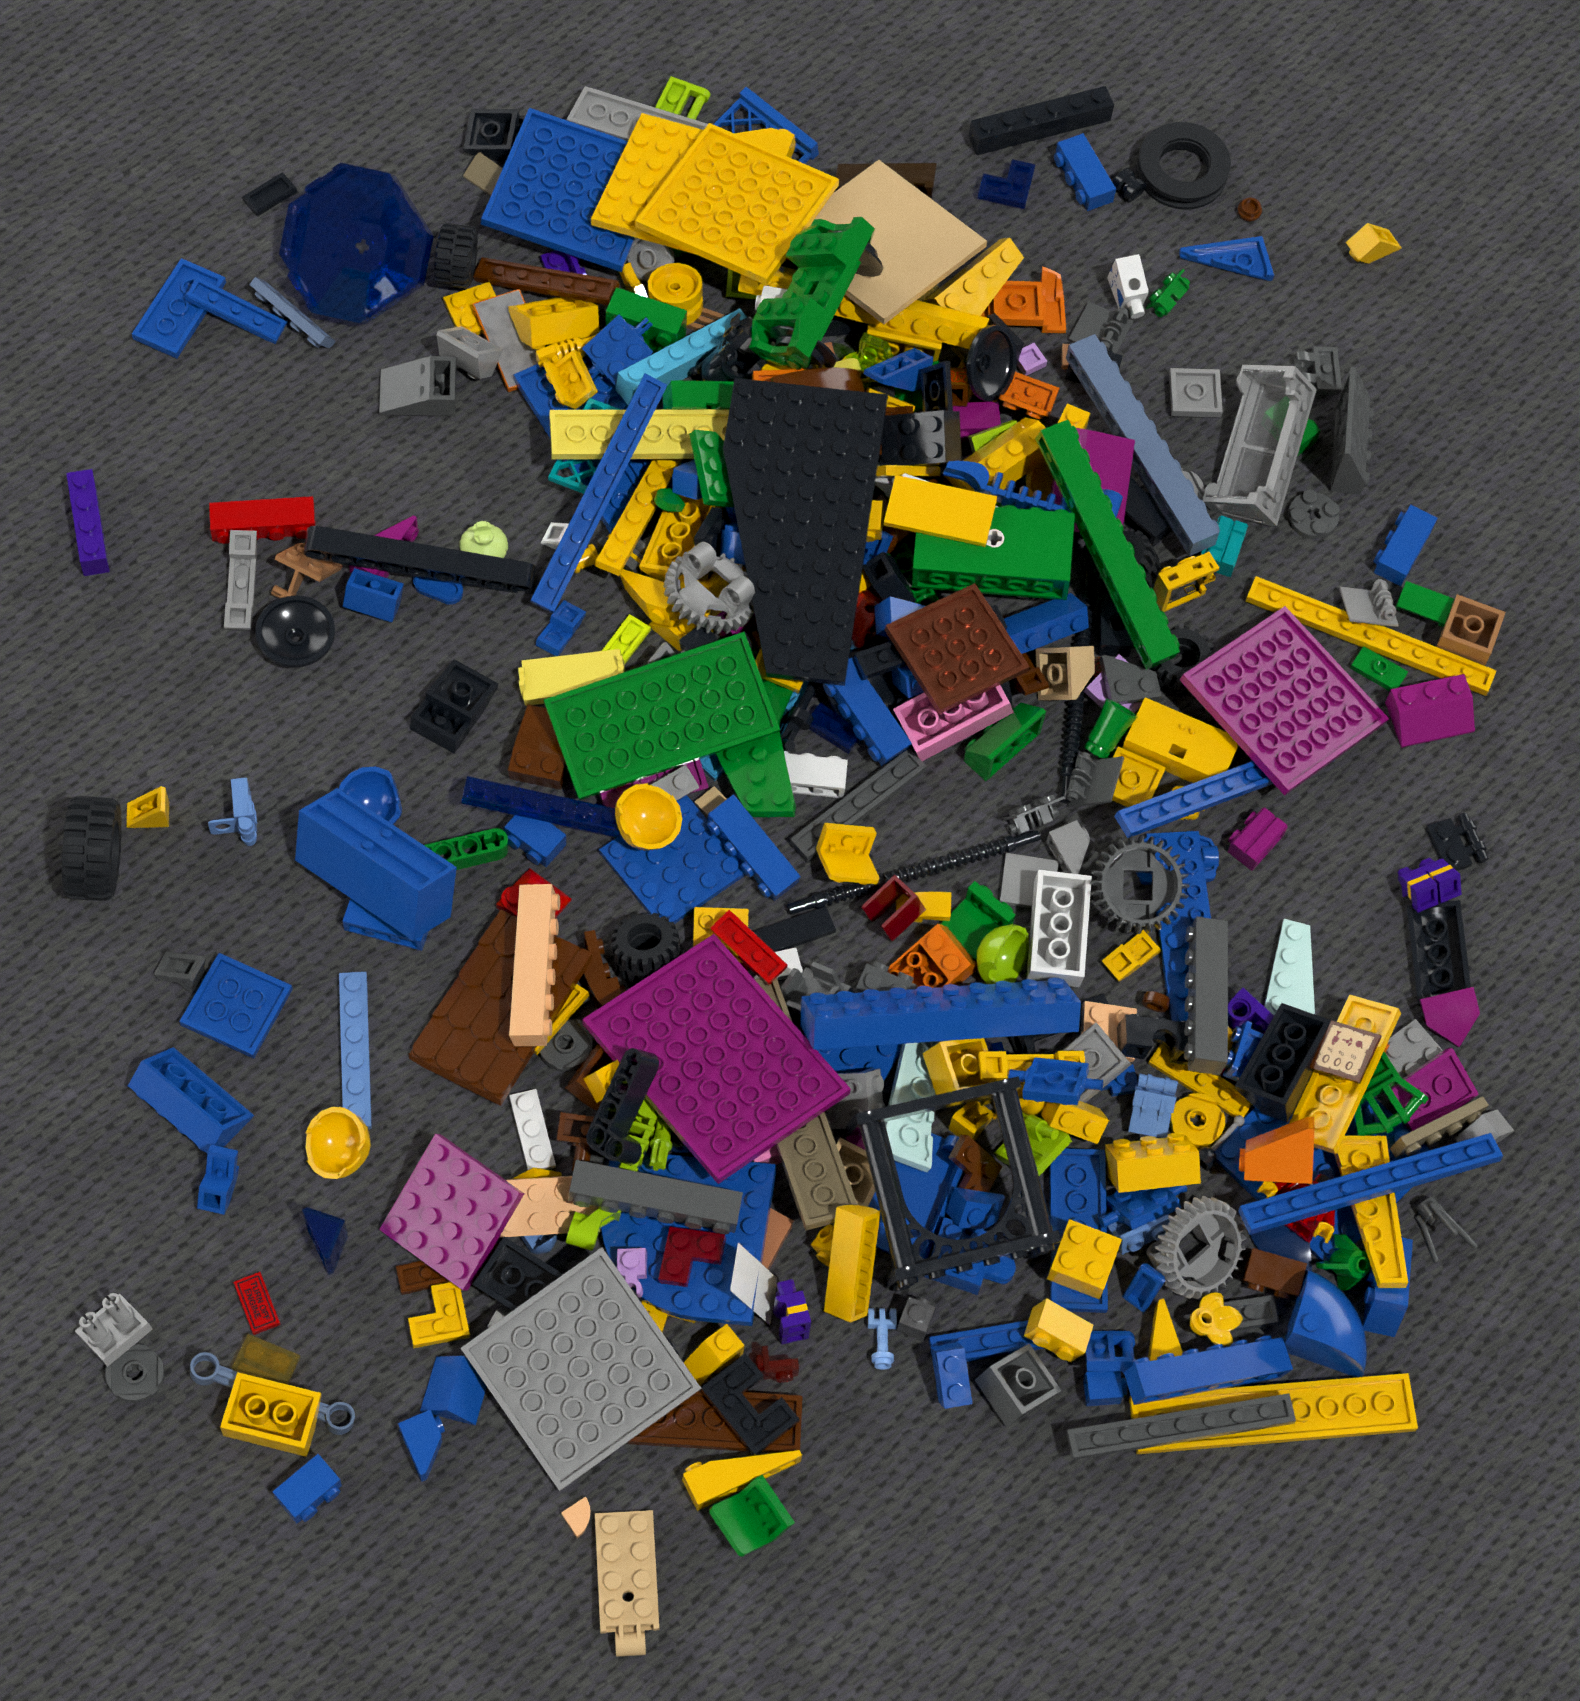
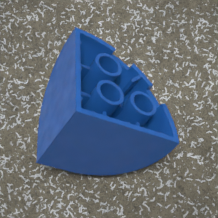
M1307 1269L1284 1337L1288 1354L1354 1377H1363L1366 1367L1367 1345L1364 1328L1356 1309L1336 1285L1323 1276Z

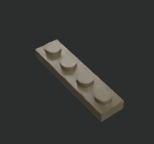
M1482 1096L1400 1137L1390 1150L1395 1158L1405 1153L1407 1156H1411L1422 1148L1421 1145L1425 1143L1428 1146L1433 1145L1442 1138L1441 1135L1448 1133L1449 1136L1462 1129V1125L1467 1122L1471 1125L1482 1115L1481 1113L1489 1104Z

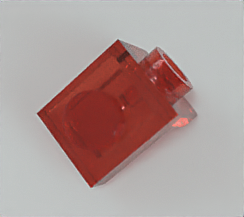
M767 1345L761 1347V1355H756L757 1368L763 1372L764 1380L776 1379L777 1382L784 1383L792 1381L793 1377L798 1376V1358L769 1361Z

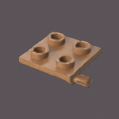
M297 543L275 556V560L295 569L288 591L275 585L271 595L279 599L296 595L305 575L320 582L340 571L343 565L306 557L304 555L305 543Z

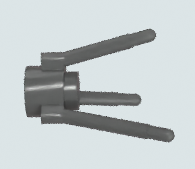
M1434 1196L1424 1200L1416 1207L1419 1215L1415 1219L1421 1227L1433 1262L1437 1263L1438 1257L1426 1223L1433 1226L1441 1221L1453 1235L1459 1234L1474 1249L1478 1247L1471 1237L1450 1217L1442 1205L1437 1202Z

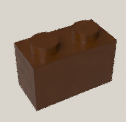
M1252 1248L1249 1250L1242 1282L1248 1283L1247 1288L1263 1293L1264 1288L1275 1291V1297L1290 1300L1291 1296H1299L1307 1263Z

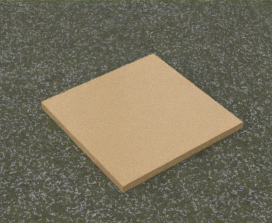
M880 160L835 191L815 218L834 224H850L853 217H863L875 228L871 245L876 249L884 269L881 275L875 277L855 274L845 295L883 325L970 260L987 245V240Z

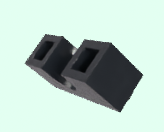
M1125 1014L1117 1026L1118 1049L1125 1057L1145 1059L1153 1047V1042H1159L1168 1049L1170 1063L1188 1065V1060L1184 1059L1185 1046L1188 1043V1036L1184 1034L1186 1021L1179 1022L1167 1020L1163 1017L1149 1018L1142 1017L1139 1014Z

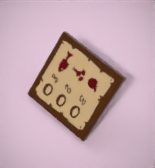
M1331 1020L1312 1060L1310 1069L1360 1084L1382 1036Z

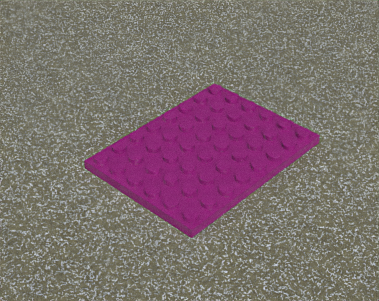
M715 934L583 1019V1026L613 1061L618 1060L620 1063L625 1052L631 1048L651 1052L658 1057L659 1068L645 1099L717 1184L841 1101L851 1091L850 1087L817 1050H813L806 1037Z

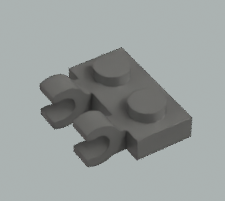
M1313 346L1311 353L1298 351L1296 353L1297 359L1293 360L1294 366L1300 369L1312 366L1313 374L1302 372V374L1317 389L1315 394L1340 395L1342 385L1338 348Z

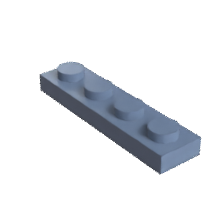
M255 277L249 284L256 290L255 295L265 303L269 301L274 305L272 310L283 318L287 316L291 320L289 324L300 333L304 331L308 334L307 340L314 346L330 348L336 342L268 282Z

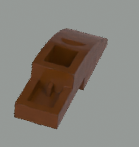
M595 930L584 932L585 948L592 953V960L583 973L582 979L597 1009L624 993L626 989L624 985H619L618 977L611 978L608 963H603L601 955L605 954L602 938L597 939Z

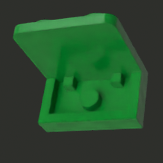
M974 881L968 887L965 899L951 913L950 921H943L941 925L947 926L970 956L977 961V950L982 939L996 927L1013 924L1016 914H1014L1013 909L1007 903L997 900L988 887L979 885Z
M763 1475L755 1478L740 1493L713 1505L709 1509L715 1523L719 1526L735 1552L741 1557L774 1542L795 1523Z

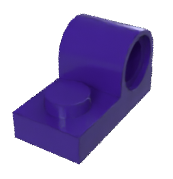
M1244 988L1228 1003V1026L1232 1029H1235L1236 1026L1240 1027L1244 1022L1249 1021L1254 1023L1256 1031L1264 1034L1274 1017L1269 1010ZM1238 1010L1243 1013L1244 1017H1238L1232 1011Z

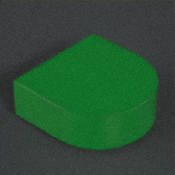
M673 488L659 489L654 497L655 504L668 512H682L685 507V503L679 495L673 493Z

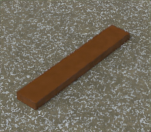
M481 257L473 275L474 281L480 283L490 282L491 285L609 305L616 287H620L618 280Z

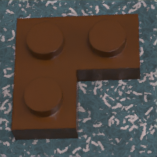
M960 1135L948 1157L966 1173L958 1188L989 1192L1003 1167L969 1135Z

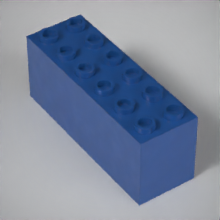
M338 788L299 810L295 861L413 941L451 917L456 866Z

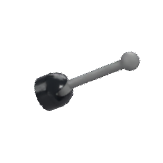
M1236 1116L1234 1123L1212 1147L1204 1146L1198 1149L1200 1166L1204 1170L1209 1171L1215 1164V1151L1238 1126L1244 1124L1245 1119L1243 1116Z

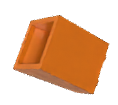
M1308 1116L1246 1140V1149L1240 1148L1239 1171L1245 1172L1244 1180L1312 1184L1314 1117Z

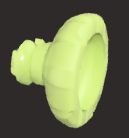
M486 521L477 522L474 526L468 528L462 534L459 541L460 550L504 558L508 550L506 535L500 528Z

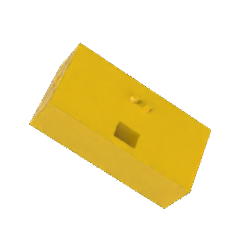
M1145 697L1137 713L1138 718L1133 722L1125 739L1123 749L1166 767L1165 771L1195 783L1227 771L1239 745L1227 732Z

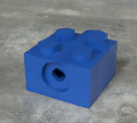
M944 1217L938 1236L962 1240L980 1236L987 1231L958 1227L952 1219ZM973 1241L970 1242V1248L976 1249L977 1244ZM983 1243V1248L989 1247L988 1245ZM948 1245L942 1246L937 1259L941 1258L947 1251L950 1254L952 1252L951 1247ZM962 1247L960 1253H964V1252H965L963 1247ZM1005 1256L1000 1258V1263L984 1267L983 1262L972 1264V1270L957 1273L956 1268L946 1270V1276L931 1280L978 1295L983 1278L999 1284H1007L1014 1276L1016 1265L1014 1260Z

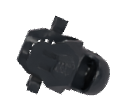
M739 313L736 314L730 321L731 327L724 333L723 339L716 346L715 350L696 367H692L690 374L695 376L700 373L704 381L734 382L735 378H753V371H759L768 362L754 352L749 353L740 349L751 335L750 327L752 326L753 319L749 316L740 321L741 315ZM738 365L742 373H736L731 369V366Z

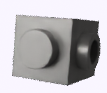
M909 1297L897 1331L923 1341L935 1307L924 1298L915 1297L914 1299Z

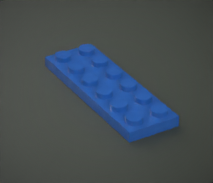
M1065 1148L1049 1165L1050 1221L1053 1231L1059 1230L1061 1239L1069 1219L1107 1233V1226L1103 1228L1099 1222V1217L1106 1215L1105 1150ZM1060 1242L1054 1245L1055 1250L1050 1251V1268ZM1050 1281V1300L1070 1312L1107 1313V1282L1100 1299Z

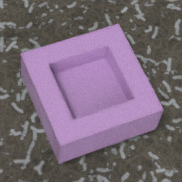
M1035 343L1022 348L1017 366L1024 375L1027 376L1046 367L1047 360Z

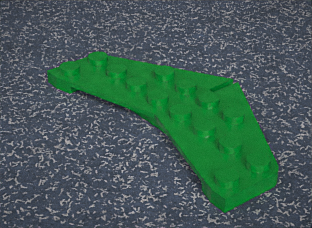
M762 678L780 728V720L793 691ZM780 732L715 754L740 803L752 817H795L796 804Z

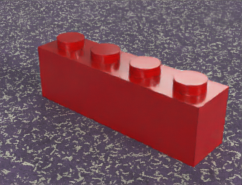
M313 496L209 503L212 541L222 544L230 543V530L257 531V540L260 538L282 540L284 537L292 536L306 539L307 528L316 526Z

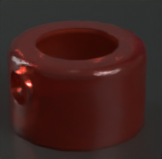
M869 590L860 592L858 597L852 644L857 648L866 646L877 636L875 605L881 601Z

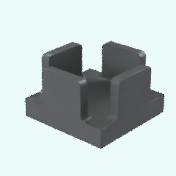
M816 962L811 964V969L805 968L802 974L798 969L793 968L781 986L792 1021L800 1024L801 996H810L812 993L837 994L840 991L853 993L851 986L839 981L835 970Z

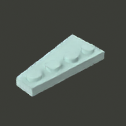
M1284 919L1264 1007L1273 1015H1275L1281 1003L1315 1014L1310 925Z

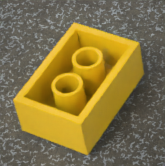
M1171 1133L1166 1138L1144 1136L1140 1138V1141L1130 1142L1127 1139L1114 1140L1113 1144H1105L1107 1177L1119 1193L1201 1183L1199 1151L1186 1135Z

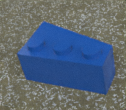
M1401 1237L1408 1277L1406 1288H1378L1370 1266L1366 1276V1281H1369L1364 1300V1303H1366L1362 1324L1364 1331L1395 1337L1408 1308L1412 1239Z

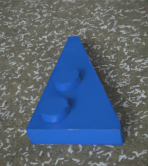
M1263 236L1181 247L1179 250L1181 259L1267 281H1272L1274 277Z

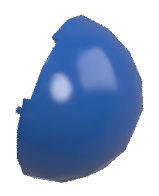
M376 766L362 767L350 773L339 786L341 791L394 825L401 817L402 806L395 780L388 770Z

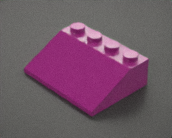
M1076 428L1079 434V443L1082 449H1086L1089 454L1092 470L1097 472L1100 477L1101 488L1116 491L1123 496L1117 518L1123 525L1135 440ZM1052 477L1050 494L1056 495L1054 504L1060 505L1063 496L1054 477ZM1074 523L1073 535L1081 536L1076 523Z

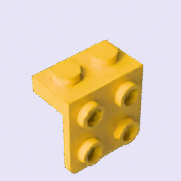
M824 823L816 851L829 879L839 883L855 882L863 885L878 883L879 875L869 856L877 834L874 827Z

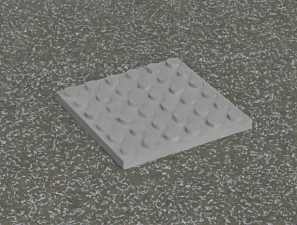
M602 1247L461 1347L465 1356L559 1491L702 1389Z

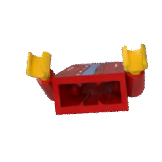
M1319 1174L1312 1180V1184L1264 1181L1256 1192H1262L1267 1196L1266 1198L1330 1179L1324 1174ZM1335 1210L1285 1224V1226L1308 1243L1312 1241L1313 1237L1318 1235L1323 1237L1327 1244L1334 1232Z

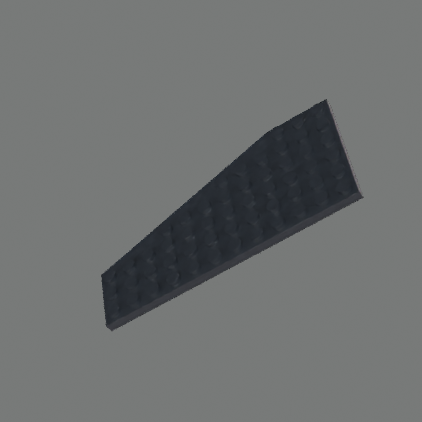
M740 378L734 379L723 450L747 576L755 589L752 602L767 677L843 686L846 684L888 394Z

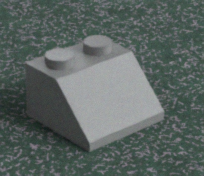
M463 326L438 330L437 332L440 356H456V368L461 367L466 370L467 375L474 379L481 380L482 378L492 377L503 349Z

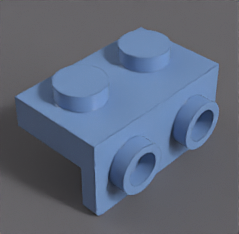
M1169 1214L1133 1230L1124 1223L1115 1222L1107 1226V1232L1112 1236L1122 1239L1119 1246V1251L1122 1255L1130 1251L1134 1252L1149 1242L1160 1240L1157 1238L1158 1235H1165L1166 1231L1162 1228V1225H1168L1170 1222Z

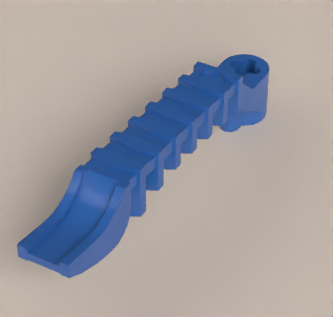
M949 461L943 472L944 476L965 481L975 492L997 496V502H1000L1003 506L1012 505L1017 507V509L1037 507L1043 509V511H1055L1058 509L1069 511L1064 498L1061 499L1060 505L1054 504L1056 495L1052 493L1047 496L1046 501L1040 500L1042 491L1039 490L1034 491L1032 497H1028V487L1022 486L1019 493H1014L1013 490L1016 484L1013 480L1007 482L1005 490L999 489L1003 479V473L1000 472L995 473L991 486L987 485L989 472L980 463ZM1102 489L1104 495H1108L1110 498L1112 511L1117 518L1123 496L1116 491Z

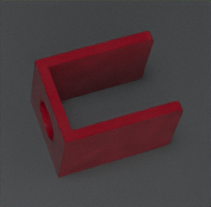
M896 875L889 879L861 907L869 920L873 922L901 895L904 894L909 898L881 925L891 941H894L926 910L918 896Z

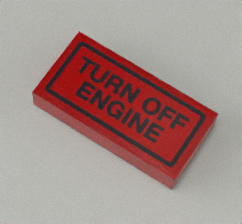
M261 1272L233 1282L253 1335L280 1325Z

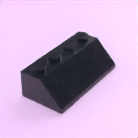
M1281 1003L1236 1083L1235 1089L1262 1114L1288 1122L1314 1071L1310 1069V1065L1331 1020Z

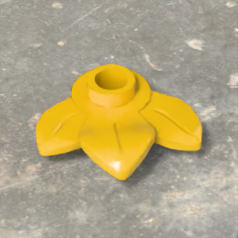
M1215 1292L1201 1299L1199 1308L1194 1310L1190 1316V1327L1198 1335H1207L1215 1345L1230 1346L1233 1343V1339L1229 1331L1237 1328L1241 1324L1243 1317L1235 1308L1224 1306L1222 1294Z

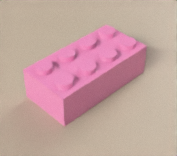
M1000 685L941 714L937 713L925 693L893 709L921 761L1014 713Z

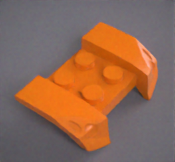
M1042 266L1040 282L1006 281L981 316L987 318V315L995 313L1006 325L1041 326L1042 333H1066L1064 291L1061 275Z

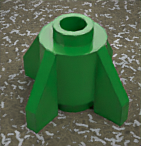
M1338 1233L1334 1234L1335 1248L1339 1249L1332 1253L1329 1261L1316 1262V1268L1332 1269L1338 1275V1288L1340 1290H1350L1368 1274L1371 1265L1365 1251L1360 1250L1346 1234Z

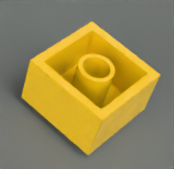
M984 1038L943 1041L922 1053L936 1095L991 1083L990 1081L981 1080L978 1053L988 1051Z
M1069 1219L1047 1280L1100 1299L1122 1239Z

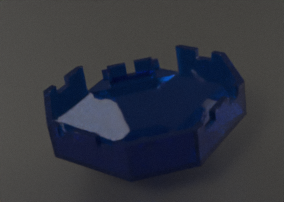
M339 163L332 168L333 170L305 186L304 191L306 193L288 205L279 255L290 270L288 278L302 295L311 313L367 324L424 286L434 235L395 175ZM363 239L366 240L365 243L369 246V250H364L363 254H360V249L356 248V244L361 243Z

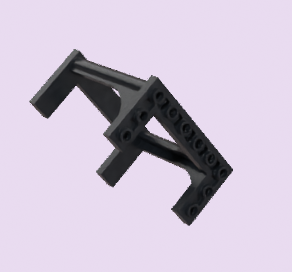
M1019 1076L857 1113L845 1126L848 1137L858 1134L862 1136L889 1245L890 1273L883 1277L886 1288L893 1287L894 1292L905 1290L915 1285L914 1283L919 1282L918 1278L928 1275L929 1280L946 1276V1270L956 1268V1272L961 1273L972 1270V1264L983 1262L984 1267L1000 1263L1001 1257L1009 1255L1011 1260L1028 1256L1029 1260L1039 1258L1055 1250L1054 1245L1061 1242L1059 1230L1053 1231L1023 1117L1017 1093L1021 1088ZM980 1100L981 1106L994 1103L1013 1180L1012 1197L1009 1207L997 1225L980 1236L956 1240L935 1235L916 1221L905 1203L885 1122ZM1017 1205H1022L1021 1213L1025 1211L1026 1217L1015 1213L1014 1209ZM1009 1220L1019 1221L1025 1228L1024 1235L1015 1236L1011 1234L1007 1229V1222ZM910 1230H917L920 1233V1237L912 1245L911 1239L914 1236ZM996 1233H1003L1010 1242H1007L1005 1239H999L996 1242L994 1235ZM928 1239L932 1240L935 1244L934 1253L927 1259L921 1258L919 1255L921 1243ZM970 1242H975L977 1248L971 1249L969 1246ZM983 1243H985L989 1247L983 1248ZM948 1245L951 1247L952 1252L950 1254L947 1251L941 1258L937 1259L942 1246ZM962 1247L964 1248V1253H960Z

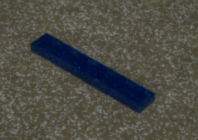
M467 776L461 801L462 804L619 838L620 831L616 823L615 808Z

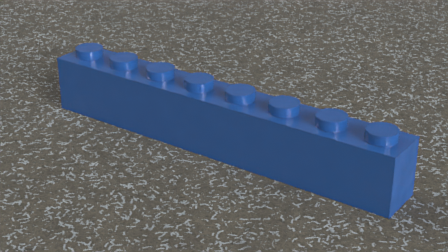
M1072 593L1068 594L1067 600L1054 599L1004 618L1008 626L1006 631L1021 654L1089 628L1087 606ZM908 666L892 670L893 685L907 698L924 693Z

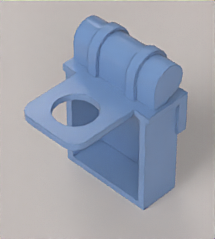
M247 778L231 779L234 818L209 821V830L211 834L238 832L244 844L252 846L257 840V814L252 802ZM219 824L230 825V827L225 829L215 828Z
M1139 1074L1137 1086H1135L1128 1132L1159 1138L1167 1137L1171 1113L1174 1112L1178 1081L1170 1080L1167 1077H1155L1152 1074Z

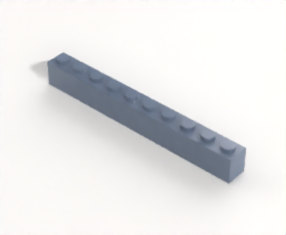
M1095 334L1070 344L1066 360L1112 434L1135 440L1132 466L1187 554L1191 556L1216 545L1220 533L1217 522L1210 518L1203 500L1198 499L1192 482L1185 478L1180 463L1173 459L1164 439L1161 440L1154 422L1148 419L1144 413L1142 403L1136 400L1132 394L1129 382L1124 381L1120 375L1117 363L1112 361L1107 354L1105 344L1100 342Z

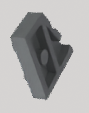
M1107 655L1100 657L1099 661L1108 699L1122 705L1143 702L1145 697L1150 700H1159L1162 697L1155 671L1146 670L1143 667Z

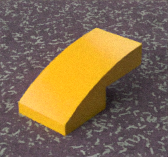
M915 892L926 910L914 922L922 923L923 919L950 921L951 892ZM903 894L896 900V911L909 899L906 895Z
M1142 930L1140 934H1137L1125 945L1121 944L1102 960V963L1120 982L1159 954L1161 949Z

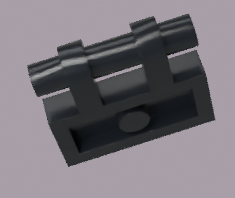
M1462 813L1458 816L1460 826L1455 827L1452 819L1449 818L1426 827V831L1439 859H1444L1456 871L1471 867L1472 861L1470 856L1475 855L1479 863L1486 862L1489 859L1485 852L1487 849L1485 843L1480 841L1475 831L1477 826L1473 820H1470L1467 813ZM1466 834L1470 846L1465 847L1460 836Z

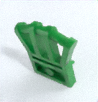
M1383 1052L1355 1112L1358 1136L1383 1132L1389 1134L1394 1131L1393 1127L1402 1122L1404 1124L1409 1122L1410 1117L1418 1107L1428 1101V1097L1400 1077L1385 1052ZM1397 1085L1412 1096L1404 1108L1390 1087ZM1382 1092L1386 1094L1397 1112L1386 1118L1374 1099L1375 1096ZM1367 1101L1380 1122L1364 1125L1361 1104Z

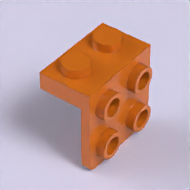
M1015 371L1008 390L1004 395L1000 394L999 399L1004 401L1002 406L1018 411L1021 407L1027 409L1026 415L1042 419L1043 416H1050L1060 388Z

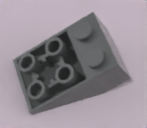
M429 356L381 369L379 415L456 416V356Z

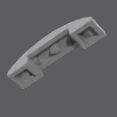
M230 530V563L224 629L251 630L256 583L257 531Z

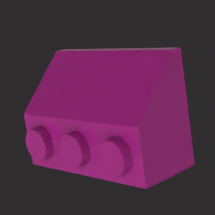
M1465 674L1391 689L1385 701L1401 748L1475 732L1473 696Z

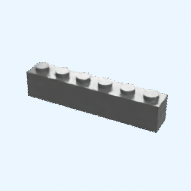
M1196 916L1193 924L1187 927L1185 941L1189 942V949L1185 956V964L1189 965V972L1185 978V988H1188L1185 1012H1188V1019L1185 1023L1184 1034L1188 1036V1043L1185 1046L1184 1059L1188 1060V1071L1220 1075L1228 1063V921Z
M576 1160L568 1201H572L573 1204L580 1207L593 1205L601 1207L603 1211L616 1213L619 1210L629 1212V1215L636 1218L650 1216L657 1218L662 1223L671 1224L675 1221L685 1223V1226L692 1229L706 1227L713 1229L714 1232L719 1234H729V1232L735 1233L743 1192Z

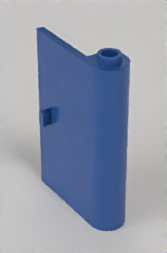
M931 1133L933 1137L932 1166L928 1172L895 1161L903 1197L910 1213L925 1229L938 1235L953 1189L957 1187L963 1170L948 1158L959 1137L949 1135L944 1139ZM875 1192L868 1207L880 1211ZM880 1212L876 1248L890 1254ZM910 1230L914 1236L911 1239L912 1245L920 1237V1233L917 1230ZM928 1239L921 1243L919 1247L921 1258H929L934 1245L932 1240Z

